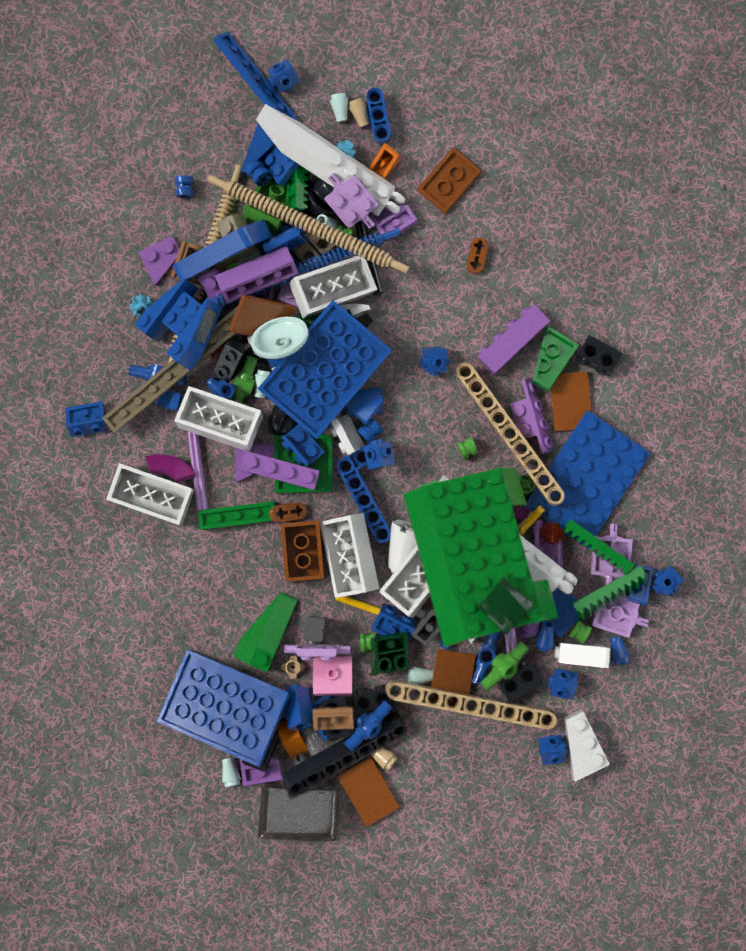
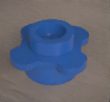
M220 380L214 395L231 400L232 395L236 391L235 385L226 383L225 380Z

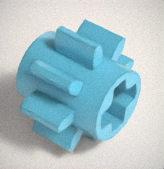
M347 139L344 143L339 141L336 147L351 157L356 152L352 149L354 144Z
M140 294L135 298L132 297L133 303L129 304L130 311H133L134 317H141L153 302H151L150 296L146 297Z

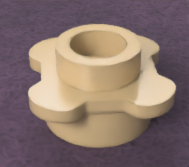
M294 655L290 656L287 663L282 664V670L286 671L291 679H295L297 674L305 669L304 664L300 663Z

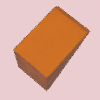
M384 143L369 169L386 179L400 162V154Z
M287 719L278 723L277 731L282 745L292 760L295 755L299 757V753L305 754L310 751L300 730L288 729Z

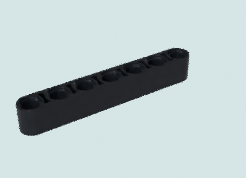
M392 712L386 715L381 721L379 734L373 739H364L353 752L344 744L350 736L285 771L281 778L290 795H298L404 736L408 729L400 714Z

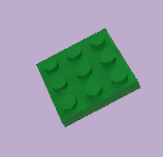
M274 435V459L300 465L294 458L297 456L294 451L288 452L282 445L284 441L282 439L283 435ZM310 435L325 452L308 467L320 471L315 491L275 480V493L333 492L332 435H320L318 439Z

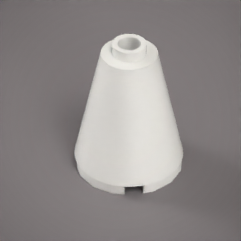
M404 520L392 521L388 568L391 569L390 572L393 574L417 545L411 522Z

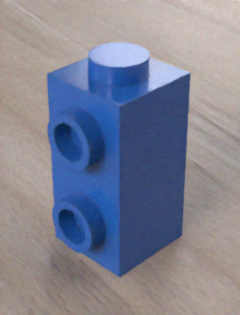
M300 684L289 686V689L285 690L291 693L285 706L288 729L303 731L313 726V707L309 687H303Z

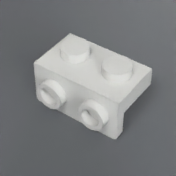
M348 414L343 416L342 419L335 418L331 422L332 425L329 428L334 437L338 435L341 441L338 445L343 454L347 452L350 455L365 446Z

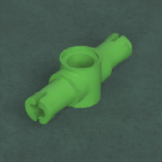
M247 355L242 371H239V374L236 373L233 381L236 391L231 401L242 404L244 397L246 398L247 395H250L255 382L253 372L258 360L257 358Z
M521 641L510 653L497 655L492 662V671L480 683L489 691L500 679L513 677L518 670V661L530 649Z

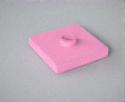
M352 656L333 657V660H321V657H313V696L352 695Z

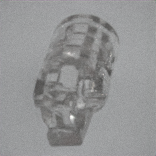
M313 726L303 730L304 733L301 735L306 742L305 744L311 756L326 749L318 730H314Z

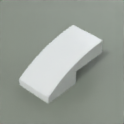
M341 305L354 318L370 312L369 305Z

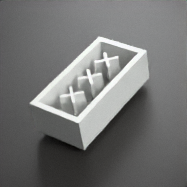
M356 256L294 277L289 282L302 318L323 312L332 300L339 305H343L369 296L377 290L366 259L362 258V256Z
M188 386L175 418V423L180 429L250 452L263 415L261 410Z
M119 463L106 500L182 526L195 489Z
M364 513L320 522L335 598L379 589Z
M417 545L379 591L411 618L416 615L430 597Z

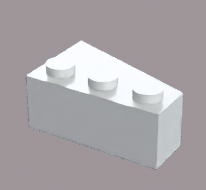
M580 709L564 717L573 781L576 782L610 765L584 712Z

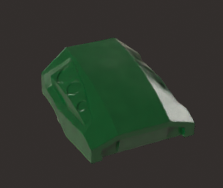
M503 576L477 608L507 635L533 604Z
M408 632L392 633L371 638V676L391 671L395 672L396 670H407L409 664Z

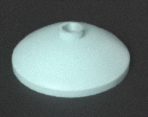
M296 317L272 319L261 325L254 332L251 338L252 349L258 356L267 359H280L297 352L306 342L308 328L304 321Z

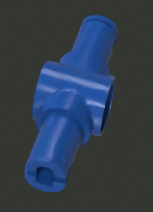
M154 364L147 367L130 365L128 374L129 376L143 378L147 381L164 366ZM187 375L177 382L176 385L185 386Z
M502 631L495 633V635L494 633L489 634L486 642L483 643L482 648L478 652L477 668L471 682L477 684L478 681V684L482 685L480 682L486 677L488 669H491L492 662L496 657L498 649L496 646ZM490 651L492 653L491 660L483 661L482 653Z
M384 700L373 713L362 714L356 721V731L344 744L353 752L364 739L376 737L381 730V721L393 708Z

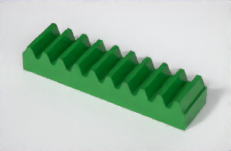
M301 165L298 166L287 181L286 206L293 208L294 211H299V213L308 208L304 204L308 201L304 197L308 194L304 190L308 187L305 183L308 180L305 176L308 171Z
M275 501L198 511L200 530L272 521L270 510L275 506Z
M569 519L564 525V534L570 531V538L577 536V543L583 541V547L589 545L588 551L595 550V556L602 554L601 560L605 561L608 559L607 564H614L613 569L615 570L621 568L620 574H626L634 567L632 562L573 520Z
M639 566L573 603L577 616L585 620L586 613L592 616V610L598 613V607L601 606L605 609L606 602L612 605L613 598L619 601L618 595L626 597L625 592L633 593V587L639 590L640 583L646 586L644 570Z

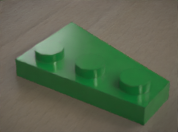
M547 325L532 382L548 392L579 348V344Z

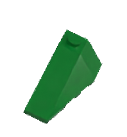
M280 592L241 637L233 657L250 666L268 672L298 599Z

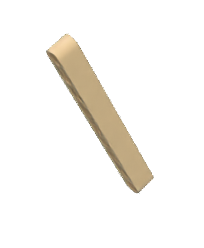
M469 363L460 364L457 368V376L546 501L551 506L561 505L564 501V492L473 366ZM468 369L471 371V374L468 377H463L460 375L461 371ZM479 384L482 386L480 392H473L471 390L472 386ZM487 399L493 401V405L489 408L482 405ZM496 415H502L504 417V421L502 423H496L494 421V417ZM513 430L516 433L515 437L512 439L506 438V431ZM523 445L527 448V451L524 454H518L516 448ZM530 461H535L538 463V468L530 470L527 464ZM545 476L549 478V484L546 486L540 485L538 482L540 477ZM558 492L561 495V499L554 502L550 499V494Z
M397 680L389 681L385 687L387 695L395 701L542 729H552L557 722L556 716L543 708ZM393 686L400 687V691L396 695L390 693ZM413 689L419 691V695L416 698H410L409 696ZM437 693V700L430 702L428 700L429 695ZM450 697H456V703L452 706H449L448 699ZM470 700H474V708L467 709V703ZM488 704H493V711L490 713H486V706ZM511 707L513 709L512 714L505 716V710ZM531 711V717L528 720H524V713ZM545 715H549V722L543 724L542 718Z

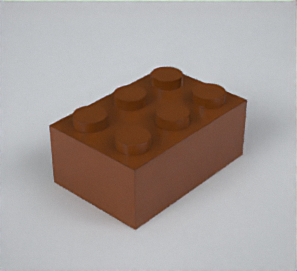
M320 521L281 524L285 582L324 579Z

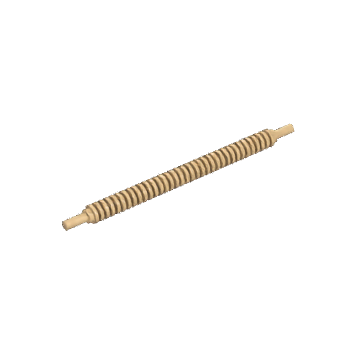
M236 165L231 181L239 182L242 166ZM224 191V194L221 196L223 199H220L219 208L216 210L218 213H215L217 218L213 219V227L210 228L212 232H209V236H207L208 241L205 242L207 246L222 238L217 222L231 215L232 207H234L236 202L235 198H232L231 195H226ZM200 274L196 275L192 280L193 284L199 288L193 296L196 300H202L203 297L201 296L204 295L202 291H205L198 279Z
M208 176L207 182L222 188L226 195H231L232 198L240 199L245 204L249 203L250 206L258 208L262 212H267V214H271L273 217L276 216V218L282 221L285 220L290 225L294 224L295 227L303 229V231L308 230V233H312L314 236L317 234L318 238L326 239L331 244L335 243L340 248L344 247L346 251L349 249V252H353L355 255L358 253L359 257L362 256L364 259L367 257L368 261L372 259V263L376 262L377 265L381 263V267L390 266L405 274L409 270V266L394 260L390 253L387 252L385 254L384 250L376 249L375 246L371 248V244L362 243V240H358L356 237L353 239V236H349L347 233L344 234L343 231L335 230L334 227L330 228V225L326 226L325 223L321 224V221H317L315 218L312 220V217H308L306 214L303 215L302 212L299 213L297 210L294 211L289 206L285 207L284 204L276 202V200H272L269 197L267 198V196H263L261 193L258 194V192L252 189L249 190L248 187L240 185L235 181L225 182L215 176Z

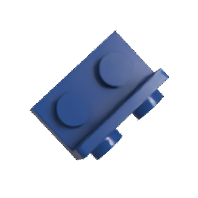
M293 227L264 241L262 246L265 253L268 254L285 246L290 251L304 244L305 241L299 228Z
M103 401L65 408L66 427L72 437H80L90 433H101L108 430V425L102 419L105 416Z
M299 424L282 436L284 440L282 445L288 452L294 451L297 455L294 458L301 466L305 464L308 468L325 453Z
M383 603L371 630L381 635L408 632L409 641L416 627L417 619L408 617L394 606Z

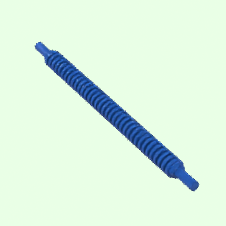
M399 228L383 234L373 233V238L371 234L368 235L369 239L366 236L363 237L364 241L362 240V243L366 242L367 245L371 244V246L377 245L379 248L384 244V241L401 235ZM337 247L335 248L336 252H334V249L331 250L332 254L327 251V256L322 253V258L320 255H317V260L315 256L312 257V262L310 258L307 259L308 263L305 260L303 261L304 265L299 262V267L295 264L298 274L292 277L300 276V274L303 275L305 272L309 273L310 270L315 271V268L318 270L320 266L321 268L324 265L329 266L328 263L332 265L334 264L333 261L338 263V259L341 262L343 257L345 260L348 259L347 256L353 258V252H349V249L347 251L344 250V247L339 250ZM221 293L218 294L219 298L214 295V298L211 300L225 308L226 301Z

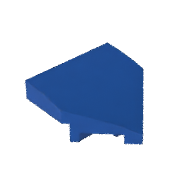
M381 387L358 390L345 406V409L348 410V416L362 419V423L367 425L371 422L370 418L375 414H381L382 406L384 405Z

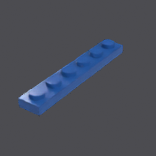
M229 32L216 35L213 41L219 50L223 52L231 65L235 67L263 104L297 120L296 115L276 90L272 88L268 80Z

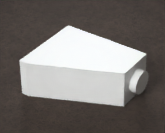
M559 642L558 647L555 646L554 658H557L559 663L609 668L610 648Z

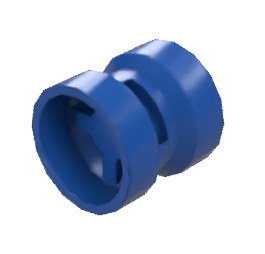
M254 160L246 167L247 175L253 178L254 183L259 187L266 185L272 178L271 172L265 168L260 160Z
M187 175L176 176L175 184L177 189L175 190V197L180 199L193 198L194 190L192 185L194 184V178Z
M370 418V423L357 430L368 443L374 441V437L384 431L372 418Z

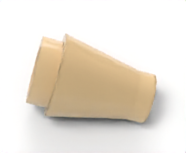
M364 98L349 102V109L356 119L359 128L369 125L367 102L364 101Z
M384 748L371 754L378 764L388 771L398 759L394 756L395 753Z

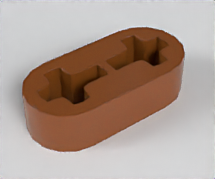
M483 238L474 239L470 247L467 269L472 274H479L484 268L488 243ZM478 242H481L482 246L485 247V249H481L480 255L476 254L477 248L474 247V245H478ZM475 257L479 258L478 265H481L476 270L470 265V263H474Z
M301 502L277 505L270 510V518L276 523L299 520L306 515V507ZM300 509V513L291 514V510ZM285 511L286 515L276 516V512Z

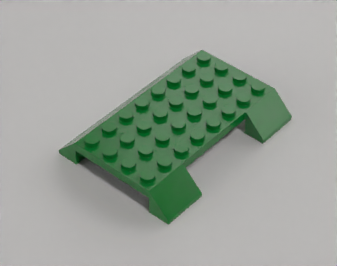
M500 467L424 485L404 494L444 647L501 632L477 606L503 576L533 604L513 628L559 618L548 580H532L513 508L527 505L516 468Z

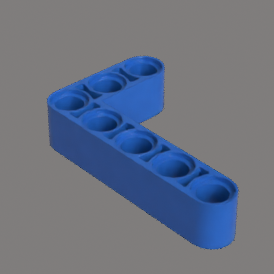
M261 220L231 232L172 266L180 281L183 278L189 280L235 254L261 244L273 236L265 220Z
M364 447L340 459L337 468L360 512L364 513L365 521L374 538L380 543H385L390 539L391 531L358 470L368 466L367 461L361 463L357 459L360 453H365ZM349 462L351 464L350 471H342L341 464ZM354 478L359 479L361 482L360 487L357 489L350 487V481ZM362 495H366L370 499L369 504L366 506H362L359 503V498ZM371 512H376L379 515V519L375 523H371L368 520V515ZM380 529H385L388 532V537L384 540L377 537V532Z

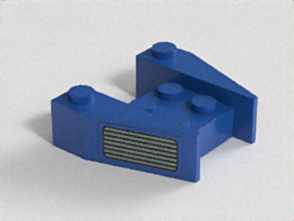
M183 278L149 306L135 323V326L157 342H160L169 329L174 332L178 337L166 353L177 363L191 371L203 355L223 307L208 297L201 304L193 297L199 288Z

